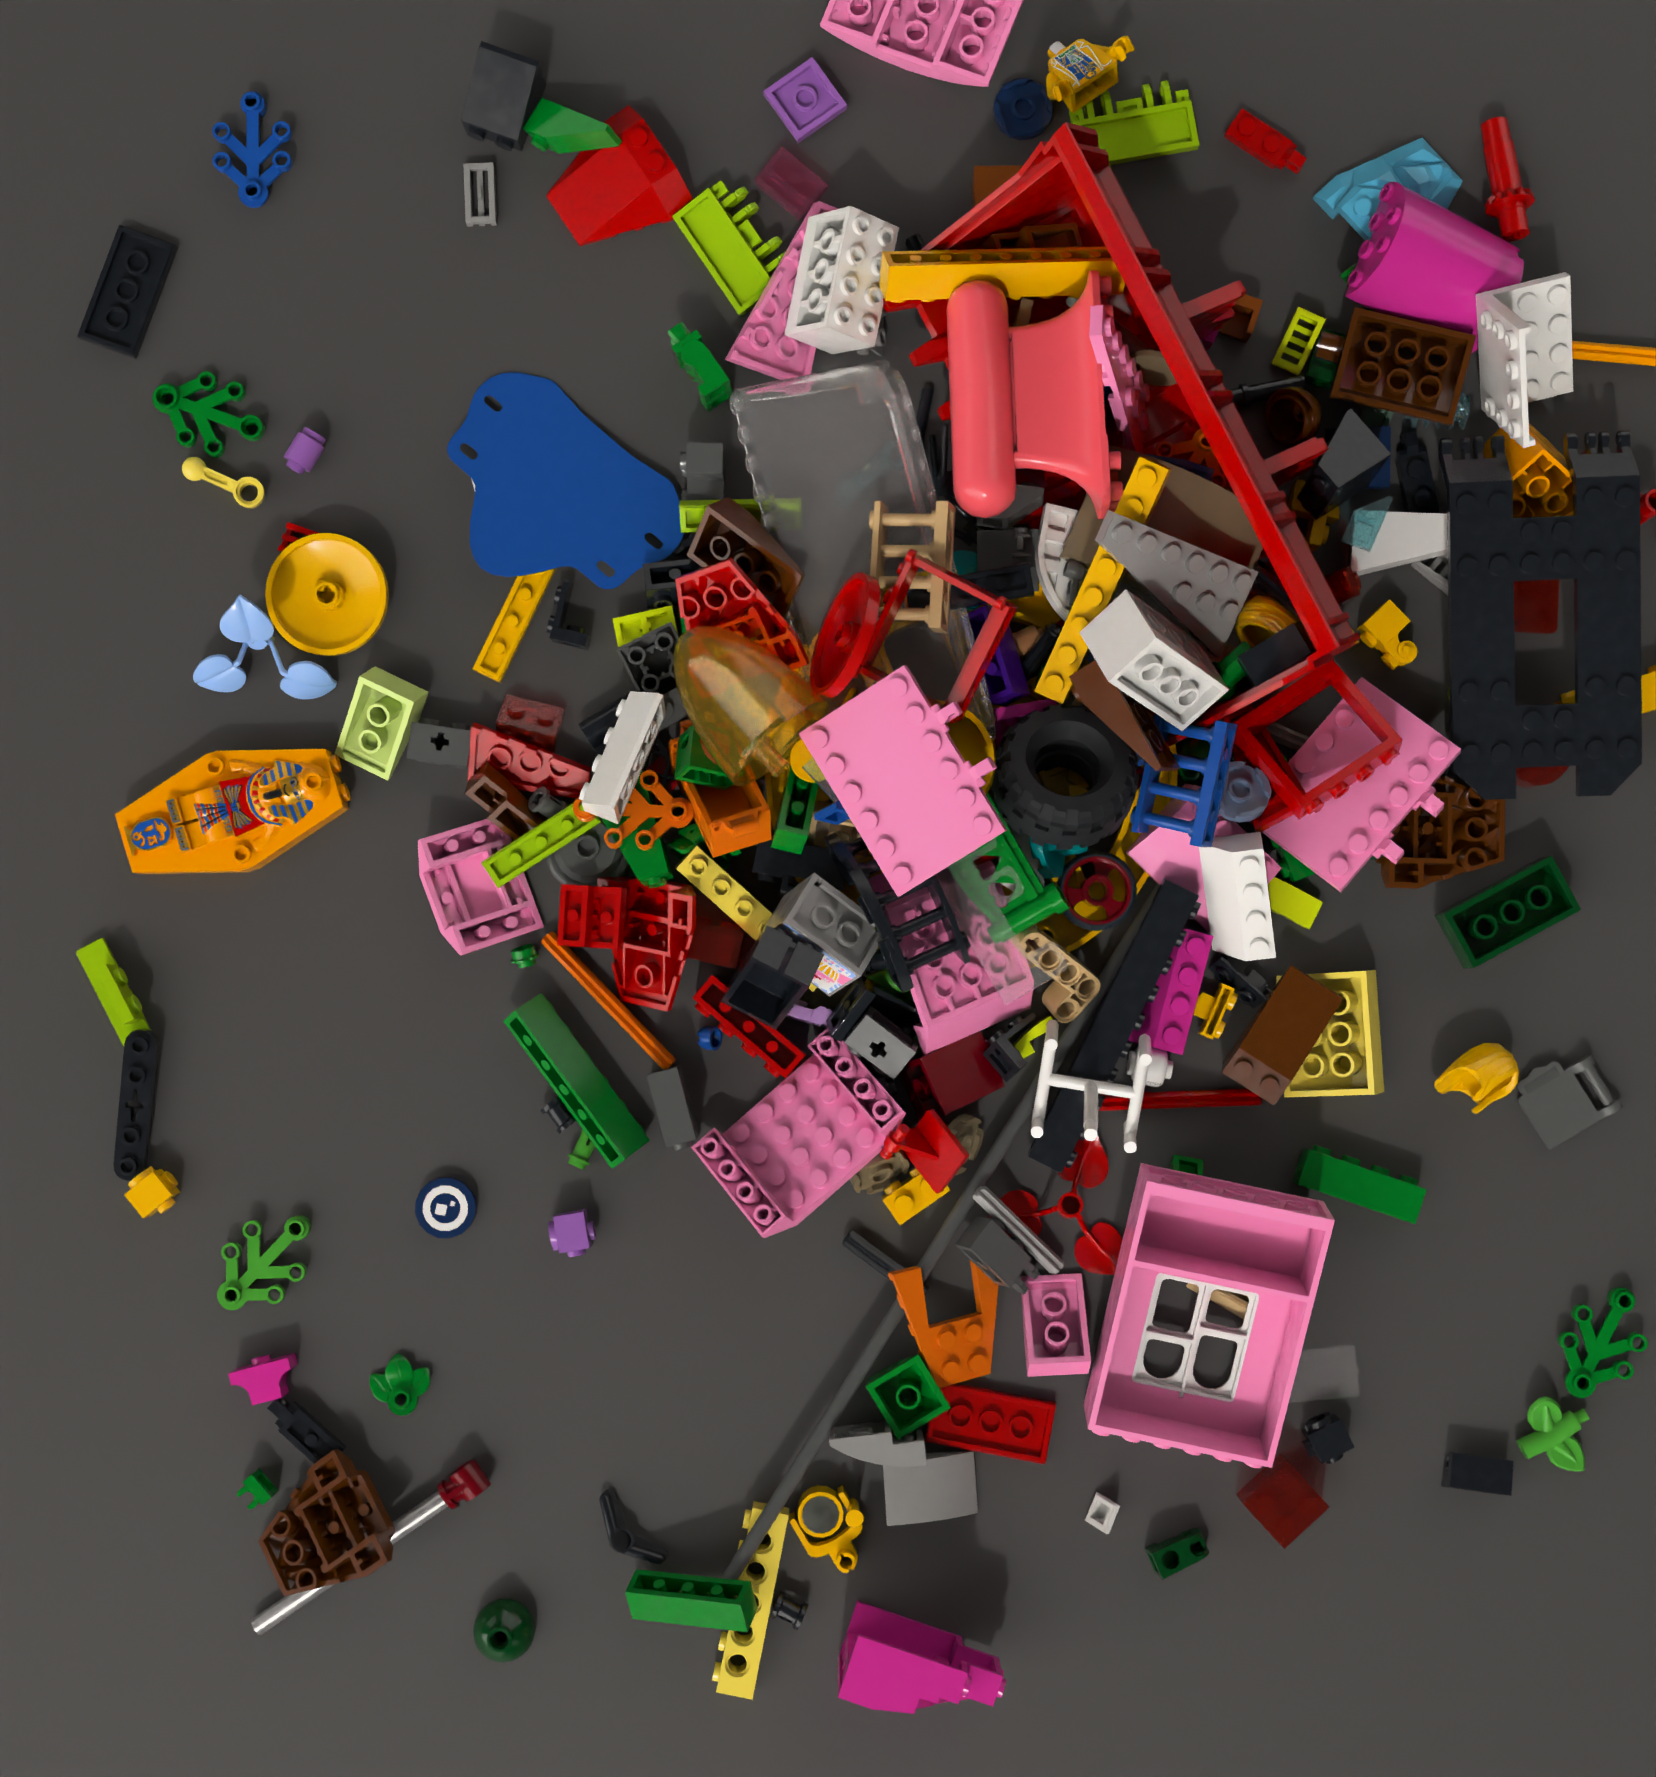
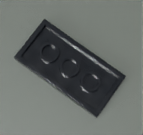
M119 225L77 337L86 342L137 359L178 247L175 244Z

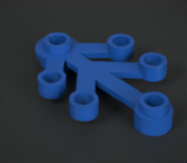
M250 91L245 93L240 101L241 108L246 114L247 148L233 135L232 130L226 123L218 122L212 128V134L219 143L225 144L247 165V177L233 166L232 159L225 152L216 153L212 158V163L217 171L225 173L239 187L238 196L245 206L258 208L263 206L268 200V187L283 172H287L292 168L293 161L287 152L277 151L272 158L273 165L261 176L260 165L282 143L288 142L292 138L293 133L286 122L278 121L272 127L273 134L260 146V118L265 115L267 104L261 94ZM252 99H256V100H257V102H256V104H255L254 106H252V107L247 106V104H248V102H249L250 100H252ZM286 128V134L279 136V129ZM221 129H226V135L219 137L218 132ZM280 158H287L286 164L278 165ZM221 159H227L226 165L218 166V162ZM251 188H257L255 195H248V191Z

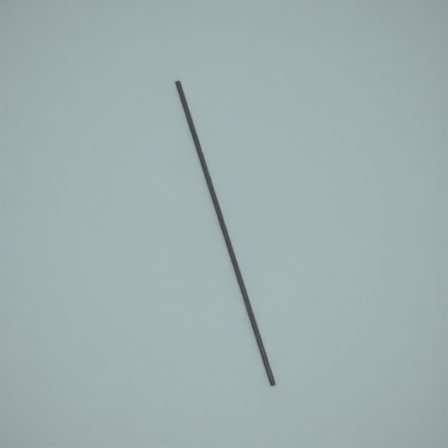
M1158 883L1098 976L1101 984L1100 991L1082 1012L1069 1022L1059 1038L1058 1047L1055 1052L1053 1074H1056L1108 991L1160 886ZM1039 1072L917 1264V1267L921 1268L923 1284L975 1203L972 1196L979 1186L986 1185L1034 1109ZM897 1298L723 1574L728 1579L738 1580L904 1316L905 1311L900 1307Z

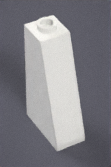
M1354 510L1351 524L1350 577L1448 554L1447 514Z

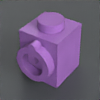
M587 1209L558 1213L553 1216V1221L548 1222L549 1237L553 1251L558 1250L559 1253L567 1252L568 1257L586 1254L585 1249L590 1248L593 1245L592 1240L596 1239L595 1225L593 1221L589 1222Z

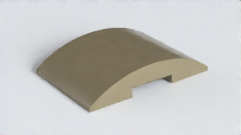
M1108 445L1109 452H1121V470L1118 471V481H1122L1123 492L1139 456L1147 457L1172 469L1147 526L1253 569L1256 566L1263 547L1235 494L1201 476L1168 462L1129 449ZM1087 493L1062 549L1060 558L1066 561L1073 560L1079 562L1086 570H1089L1099 547L1095 538L1104 519L1097 518L1093 502ZM1126 570L1121 582L1152 596Z

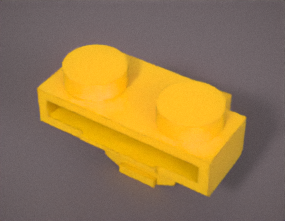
M1219 983V988L1214 997L1204 992L1199 994L1193 1015L1204 1019L1198 1034L1209 1039L1214 1037L1219 1039L1226 1022L1222 1021L1226 1009L1232 1010L1238 994L1234 993V988L1223 983Z

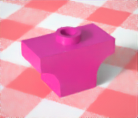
M295 1353L270 1359V1355L267 1354L251 1359L252 1364L236 1368L228 1373L231 1386L238 1385L245 1388L249 1393L253 1406L282 1398L288 1394L287 1374L289 1370L298 1365Z

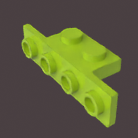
M100 938L77 950L76 955L122 1045L124 1046L126 1037L133 1031L144 1028L151 1030L141 1011L142 1005L139 999L128 986V978L123 969L118 966L105 939Z

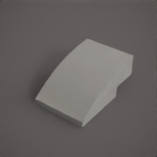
M885 1420L833 1427L829 1434L830 1447L858 1460L892 1467L927 1466L922 1428L915 1429L902 1438L897 1439Z
M974 1451L926 1453L927 1466L892 1467L883 1465L887 1526L932 1522L978 1513Z

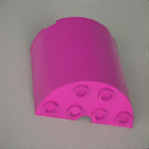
M1398 182L1385 184L1379 194L1380 203L1377 211L1369 221L1368 227L1370 228L1369 231L1372 232L1370 240H1365L1359 248V260L1356 268L1348 278L1347 284L1349 287L1345 296L1378 313L1476 335L1472 349L1473 353L1478 349L1476 294L1521 283L1524 260L1518 256L1520 249Z

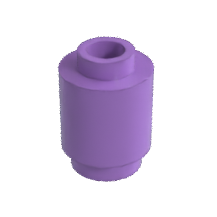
M304 427L302 432L296 434L283 456L288 460L286 466L301 475L304 471L310 473L325 449L323 444L326 439L311 429Z

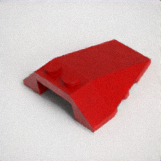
M630 105L603 122L608 124L621 139V144L618 147L580 151L546 195L579 246L616 237V234L630 230L644 229L643 227L652 224L671 222L674 220L672 216L693 200L677 167L645 120Z
M637 877L597 878V886L627 888L623 949H612L615 962L611 963L620 1001L666 1012L671 1011L696 928V894L692 885L667 881V884L664 886L649 888V885L644 886Z

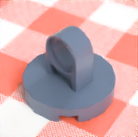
M1243 761L1229 763L1219 815L1227 820L1238 823L1252 821L1259 817L1267 807L1272 792L1269 780L1262 770L1257 767L1253 769L1245 765L1246 762Z

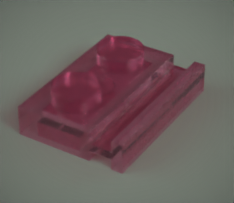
M783 146L765 165L763 171L754 178V183L798 221H801L804 214L810 210L812 204L817 202L828 189V184Z

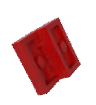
M561 884L557 946L623 949L627 888Z

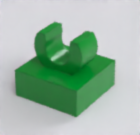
M258 1468L242 1482L244 1486L239 1489L237 1496L240 1497L245 1492L252 1493L254 1499L247 1506L250 1510L259 1503L263 1506L279 1490L263 1471Z

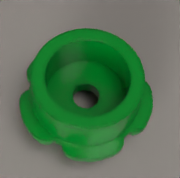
M534 944L518 946L511 950L512 959L510 962L518 964V968L532 966L536 964L535 959L539 957V952L536 951Z

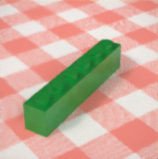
M542 993L517 1008L503 1021L611 1169L650 1141L645 1134L644 1128L636 1122L628 1111L625 1102L616 1095L609 1085L608 1079L600 1073L591 1061L588 1052L580 1046L574 1038L571 1029L563 1023L555 1012L552 1003L546 1000Z

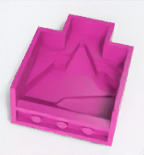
M860 1601L856 1602L838 1656V1698L872 1710L914 1714L916 1709L934 1706V1703L953 1702L959 1704L960 1700L968 1699L993 1707L996 1697L1001 1698L1003 1695L1006 1679L1003 1678L1004 1670L1001 1669L999 1657L964 1646L962 1636Z

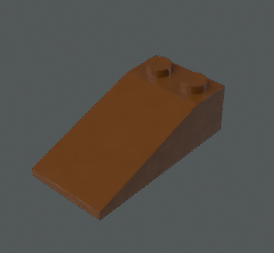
M727 497L707 505L687 556L703 568L732 557L785 619L805 573L757 519L731 498Z
M1096 660L1069 676L1073 683L1071 690L1079 702H1083L1086 707L1156 771H1176L1180 768L1148 708L1108 682Z
M1290 964L1269 994L1267 1000L1264 1001L1223 1060L1222 1073L1272 1105H1275L1295 1077L1340 1005L1343 997Z

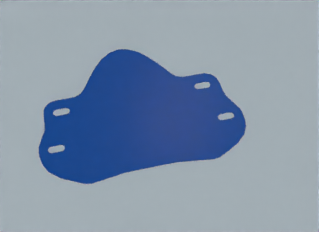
M520 372L501 373L488 379L475 392L466 420L450 439L447 453L450 460L470 476L475 484V496L470 520V548L474 560L481 569L492 575L514 577L570 566L578 569L598 587L614 589L624 583L637 570L643 568V564L659 562L667 558L678 547L684 532L681 533L679 498L674 485L669 479L633 457L598 428L576 407L556 383L550 379ZM492 396L502 405V409L499 412L494 411L484 402L485 397ZM466 443L478 453L477 458L470 459L460 450L461 444ZM652 533L663 543L662 548H654L645 540V535ZM597 562H606L613 568L615 574L612 577L606 576L597 568Z

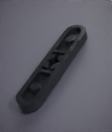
M145 1028L137 1029L130 1033L124 1043L113 1166L116 1175L126 1181H131L138 1174L146 1170L148 1161L158 1039L151 1030ZM135 1089H137L138 1102L143 1103L144 1107L137 1110L136 1118L132 1120L134 1108L128 1106V1102L134 1100L136 1095Z

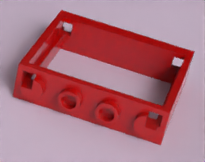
M1334 660L1313 670L1234 722V724H1238L1234 743L1255 768L1257 767L1262 770L1268 778L1272 789L1298 820L1307 814L1319 812L1323 808L1324 803L1332 797L1338 799L1349 790V786L1356 781L1363 782L1374 773V769L1381 764L1385 766L1391 764L1392 759L1400 754L1399 750L1403 741ZM1332 685L1382 743L1303 795L1254 735Z

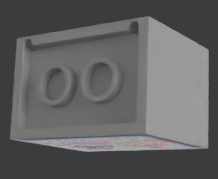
M816 873L811 874L783 896L765 927L768 925L772 928L782 929L789 937L793 938L792 942L797 944L799 941L811 944L818 952L824 954L811 983L829 997L862 976L879 946L877 942L882 941L878 930L874 929L876 927L875 924L869 925L861 907Z

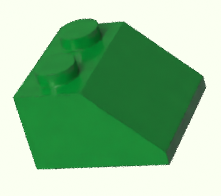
M919 1353L896 1361L867 1378L866 1388L897 1439L902 1438L951 1408Z

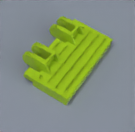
M1167 80L1160 82L1159 92L1162 105L1154 106L1150 84H1143L1141 87L1143 104L1141 97L1117 101L1115 103L1117 113H1113L1110 93L1105 91L1100 97L1103 116L1095 117L1093 100L1083 106L1085 119L1082 108L1074 113L1069 110L1072 124L1095 129L1098 134L1099 148L1106 150L1110 165L1198 150L1200 146L1188 89L1175 91L1176 103H1173Z
M720 180L712 188L708 187L672 217L738 315L743 316L755 307L785 253L780 254L767 266L764 265L762 260L779 248L782 243L779 236L773 237L753 251L763 240L748 219L757 213L759 207L756 202H751L734 216H731L728 211L744 200L749 193L743 186L720 202L719 200L729 193L723 181Z

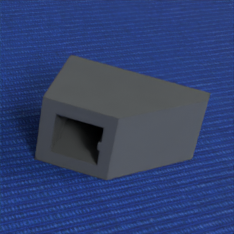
M1023 482L1020 485L1016 484V495L1011 505L998 516L986 519L977 517V525L1008 530L1043 505L1044 488H1040L1037 484Z

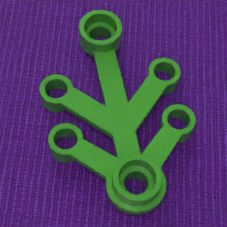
M296 1215L289 1218L284 1226L285 1232L262 1256L260 1235L263 1233V1225L258 1220L246 1222L243 1226V1234L247 1238L248 1270L240 1279L238 1258L242 1254V1247L237 1242H230L222 1247L221 1255L226 1260V1281L220 1285L217 1291V1299L223 1308L237 1310L243 1307L247 1301L267 1300L271 1304H277L285 1298L286 1291L279 1284L272 1285L269 1288H249L256 1279L288 1278L293 1282H298L305 1278L307 1268L301 1262L284 1266L270 1265L294 1240H302L310 1234L311 1222L307 1217ZM293 1223H298L301 1226L299 1234L293 1233L291 1229ZM250 1224L257 1226L258 1232L256 1235L250 1234L248 1230ZM229 1246H233L236 1249L235 1257L228 1255L227 1249ZM293 1267L301 1269L302 1274L300 1277H295L292 1274ZM272 1289H277L280 1292L279 1299L276 1300L271 1297ZM229 1290H234L236 1292V1300H230L228 1298L227 1294Z

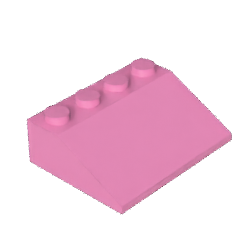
M1184 784L1183 788L1197 791L1201 788L1191 784ZM1172 798L1159 814L1192 821L1195 819L1197 806L1193 802ZM1218 815L1214 837L1246 834L1236 822ZM1149 825L1148 833H1142L1126 853L1159 885L1163 879H1166L1199 895L1197 902L1201 903L1194 920L1210 933L1199 847L1189 845L1191 837H1189L1188 833ZM1264 851L1267 883L1269 884L1282 868Z

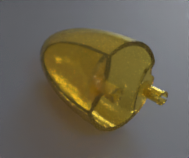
M713 626L694 627L685 631L675 645L673 670L683 706L703 744L731 782L739 787L750 784L769 772L774 778L784 773L785 770L782 768L787 769L790 766L786 759L790 756L793 746L802 739L799 733L826 715L828 703L823 697L817 694L815 689L779 657L761 645L735 632Z

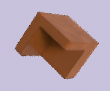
M1245 294L1235 301L1236 305L1232 307L1235 316L1222 324L1223 328L1219 329V333L1247 343L1253 333L1263 300Z

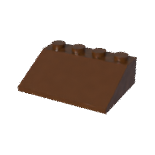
M1355 307L1350 318L1330 397L1452 426L1476 335Z

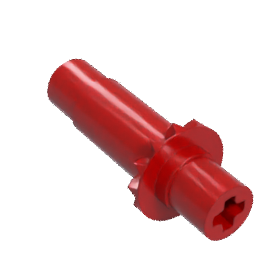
M1495 117L1486 120L1480 126L1484 145L1483 153L1492 194L1487 199L1484 207L1488 216L1498 219L1502 239L1512 242L1523 239L1530 234L1526 211L1535 202V197L1531 189H1523L1508 119L1506 117Z

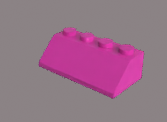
M1185 928L1183 930L1187 931L1184 941L1179 948L1174 946L1169 956L1173 959L1169 971L1166 975L1160 974L1155 984L1160 988L1152 1003L1147 1001L1142 1010V1013L1146 1014L1140 1029L1138 1031L1133 1029L1128 1039L1131 1042L1138 1043L1139 1037L1142 1034H1147L1151 1038V1047L1183 1055L1214 937Z

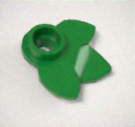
M396 1354L391 1358L386 1367L385 1374H371L369 1380L374 1397L379 1401L386 1402L390 1411L399 1416L409 1415L416 1409L418 1398L428 1390L431 1382L429 1368L413 1370L410 1362L401 1354ZM405 1394L407 1398L406 1403L400 1406L397 1402L398 1397Z

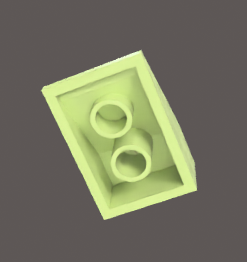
M376 666L359 676L335 754L388 781L409 742L412 722L418 723L429 692Z

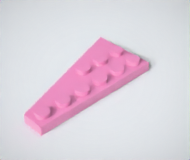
M821 201L812 204L725 358L726 361L802 388L808 386L816 347L788 337L784 333L808 217L838 208Z

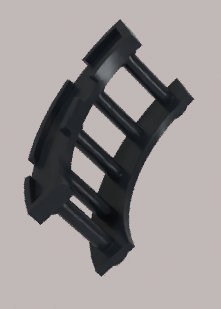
M836 833L824 837L833 865L840 872L848 886L853 884L856 886L861 896L857 898V901L869 925L874 923L880 937L883 939L877 943L890 978L902 992L914 988L910 975L914 974L915 969L952 952L964 964L970 962L967 949L970 948L969 939L964 931H960L936 875L900 897H897L893 888L881 894L879 892L874 893L868 879H870V875L881 871L875 859L864 864L863 862L857 863L854 858L855 853L868 848L862 837L851 842L847 840L843 842ZM927 887L936 908L898 926L890 925L883 911L886 909V905ZM942 920L949 939L948 941L909 959L903 957L898 945L902 941V937Z

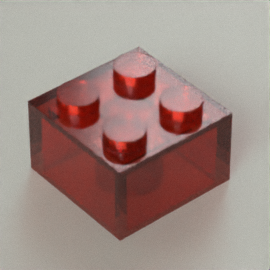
M1281 1453L1274 1459L1272 1468L1265 1467L1236 1494L1243 1505L1284 1549L1329 1508L1328 1504Z

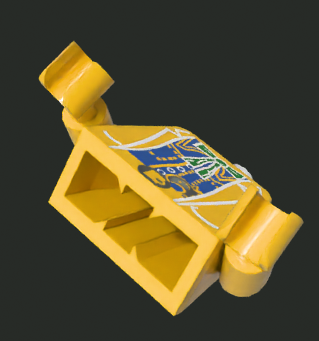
M1129 36L1118 38L1110 47L1091 44L1085 39H1078L1068 47H1065L1059 41L1053 43L1047 52L1050 58L1048 61L1049 73L1045 79L1048 98L1058 102L1063 100L1069 110L1074 113L1118 83L1117 61H1124L1126 54L1135 50Z

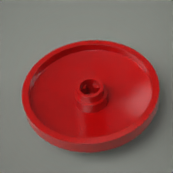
M863 572L852 575L844 583L831 603L820 628L811 661L810 683L815 693L828 698L837 696L848 685L861 665L870 647L879 612L880 586L875 577Z

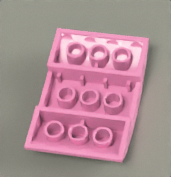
M830 0L820 27L853 47L905 70L951 83L988 87L1024 0Z

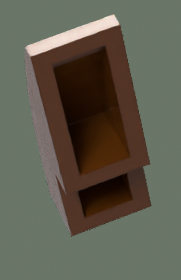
M1077 223L1024 226L1019 232L992 234L982 244L983 249L1083 247Z
M488 762L468 780L465 794L487 810V819L514 840L545 821L538 811L532 812L528 808L529 801Z

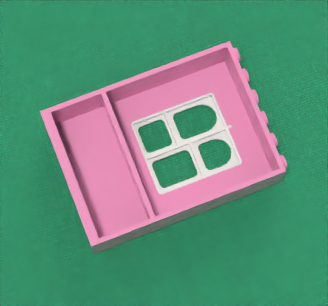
M1141 1163L1083 1406L1087 1428L1100 1436L1113 1434L1122 1436L1123 1439L1133 1443H1138L1141 1440L1151 1442L1156 1447L1162 1449L1174 1447L1183 1449L1191 1455L1198 1456L1203 1453L1213 1455L1216 1459L1224 1462L1236 1460L1244 1462L1253 1468H1262V1466L1272 1468L1335 1222L1324 1201ZM1165 1279L1191 1283L1199 1287L1190 1328L1186 1332L1156 1327L1152 1323L1161 1283ZM1219 1289L1243 1294L1249 1298L1244 1321L1240 1328L1227 1327L1206 1321L1211 1293L1214 1290ZM1204 1335L1232 1340L1237 1343L1230 1376L1222 1386L1217 1388H1205L1199 1385L1193 1376V1366L1199 1342ZM1155 1339L1179 1344L1184 1347L1181 1365L1172 1376L1157 1378L1146 1371L1143 1360L1149 1340Z

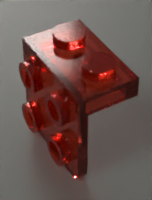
M1559 580L1514 581V632L1553 634L1557 631Z

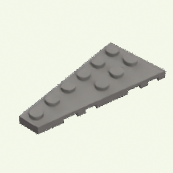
M1108 510L1095 541L1118 563L1123 565L1131 573V576L1149 591L1148 593L1177 621L1181 622L1190 631L1189 633L1199 640L1213 656L1219 658L1258 572Z

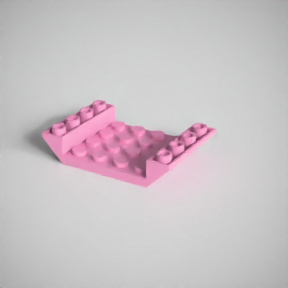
M990 860L974 866L980 869V877L985 881L990 880L996 870ZM948 867L937 873L936 877L949 902L960 931H964L969 939L970 948L967 949L970 962L964 964L952 952L915 969L914 974L910 975L914 986L910 991L921 1020L920 1023L913 1026L922 1052L925 1055L1031 1009L1034 979L1026 957L1019 952L1010 940L1004 943H994L987 931V927L991 926V920L964 893ZM883 872L868 879L874 893L879 892L881 894L892 889ZM992 883L989 887V892L992 896L996 897V905L1000 908L1006 907L1008 903L1001 883ZM927 887L886 905V909L883 911L889 924L898 926L935 909L936 906ZM940 920L902 937V941L898 945L903 957L909 959L949 939L943 922Z
M828 1028L807 1045L813 1052V1055L722 1134L714 1127L691 1147L763 1238L797 1226L880 1153L881 1149L884 1148L885 1138L890 1131L897 1130L898 1125L901 1124L906 1114L859 1058L848 1049L847 1044L843 1040L840 1042L831 1037Z

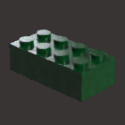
M1546 856L1538 858L1434 916L1463 969H1468L1485 963L1577 913L1581 908L1553 857Z

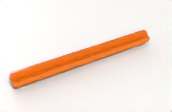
M555 932L546 934L541 940L543 946L663 1070L671 1067L676 1061L675 1057L568 946H557L558 936Z

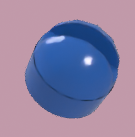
M703 1026L697 1032V1036H700L697 1043L701 1048L706 1050L719 1049L722 1043V1031L717 1026Z

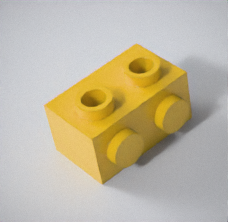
M915 1167L909 1171L911 1176L901 1183L898 1179L884 1189L886 1194L882 1196V1200L898 1224L902 1225L949 1192L950 1188L948 1185L942 1192L936 1194Z

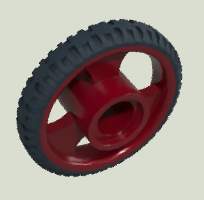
M1089 851L1079 854L1064 866L1062 875L1058 877L1057 884L1070 905V909L1063 912V914L1073 924L1083 929L1101 931L1120 924L1130 914L1136 901L1137 887L1131 869L1119 857L1108 852ZM1092 862L1095 867L1094 875L1086 878L1078 889L1069 887L1068 882L1073 872L1081 865ZM1113 869H1116L1124 880L1126 891L1124 902L1116 901L1112 898L1114 888L1112 882L1107 877ZM1093 882L1100 883L1104 888V895L1099 900L1092 898L1089 894V886ZM1080 901L1093 907L1102 906L1106 911V919H1087L1078 914L1074 907Z

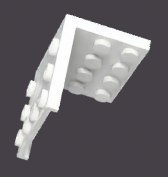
M1566 272L1476 294L1481 409L1500 428L1507 432L1511 439H1514L1523 448L1536 445L1535 439L1529 434L1528 403L1573 392L1570 275Z

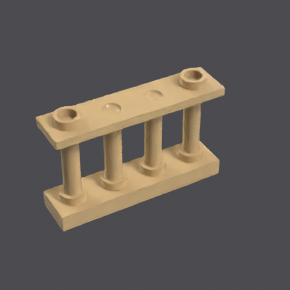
M882 501L874 502V510H871L869 515V525L873 529L870 576L875 577L880 586L879 616L884 609V589H889L891 586L894 587L899 577L884 576L886 557L905 558L908 551L914 549L918 551L917 555L929 558L930 561L952 572L956 508L949 501H936V510H932L931 514L888 513L889 507ZM888 526H931V529L934 530V542H930L929 545H886ZM928 573L927 576H915L909 589H927L930 592V605H926L925 608H900L894 620L925 621L928 624V628L935 633H948L951 583L932 573Z

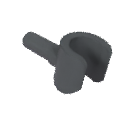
M1073 560L1066 562L1063 570V576L1072 579L1070 583L1069 606L1073 605L1077 597L1079 581L1085 571L1081 563Z

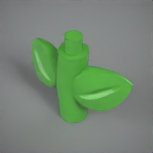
M1546 1396L1540 1397L1529 1407L1527 1412L1528 1422L1536 1431L1516 1440L1520 1451L1526 1459L1546 1451L1550 1462L1555 1466L1568 1471H1584V1452L1579 1441L1572 1435L1582 1429L1580 1424L1589 1420L1588 1414L1583 1408L1575 1413L1568 1410L1562 1414L1561 1407L1554 1399Z

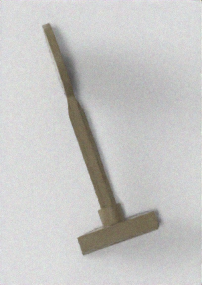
M1021 298L1013 326L1031 324L1033 300ZM1140 350L1130 354L1131 358H1135L1137 370L1142 372L1144 383L1156 386L1177 384L1161 351Z

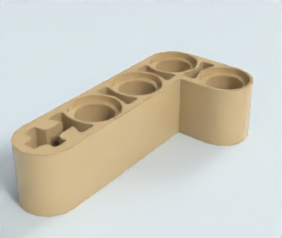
M1035 924L1009 939L1024 957L1054 979L1043 993L1042 1003L1058 1022L1068 1023L1074 1020L1100 991V981L1088 967Z

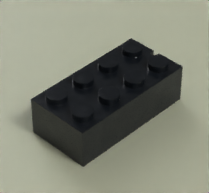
M767 925L736 969L721 1002L776 1030L809 988L824 954L818 952L811 944L799 941L797 944L792 942L793 938L789 937L785 931Z

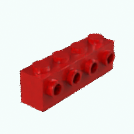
M712 974L692 997L697 1002L694 1007L707 1018L710 1015L714 1016L720 1022L717 1027L728 1037L732 1038L733 1035H736L743 1042L740 1047L751 1057L755 1058L756 1055H759L767 1063L763 1067L773 1076L778 1078L782 1075L786 1079L806 1054L777 1028L775 1030L721 1002L728 986Z

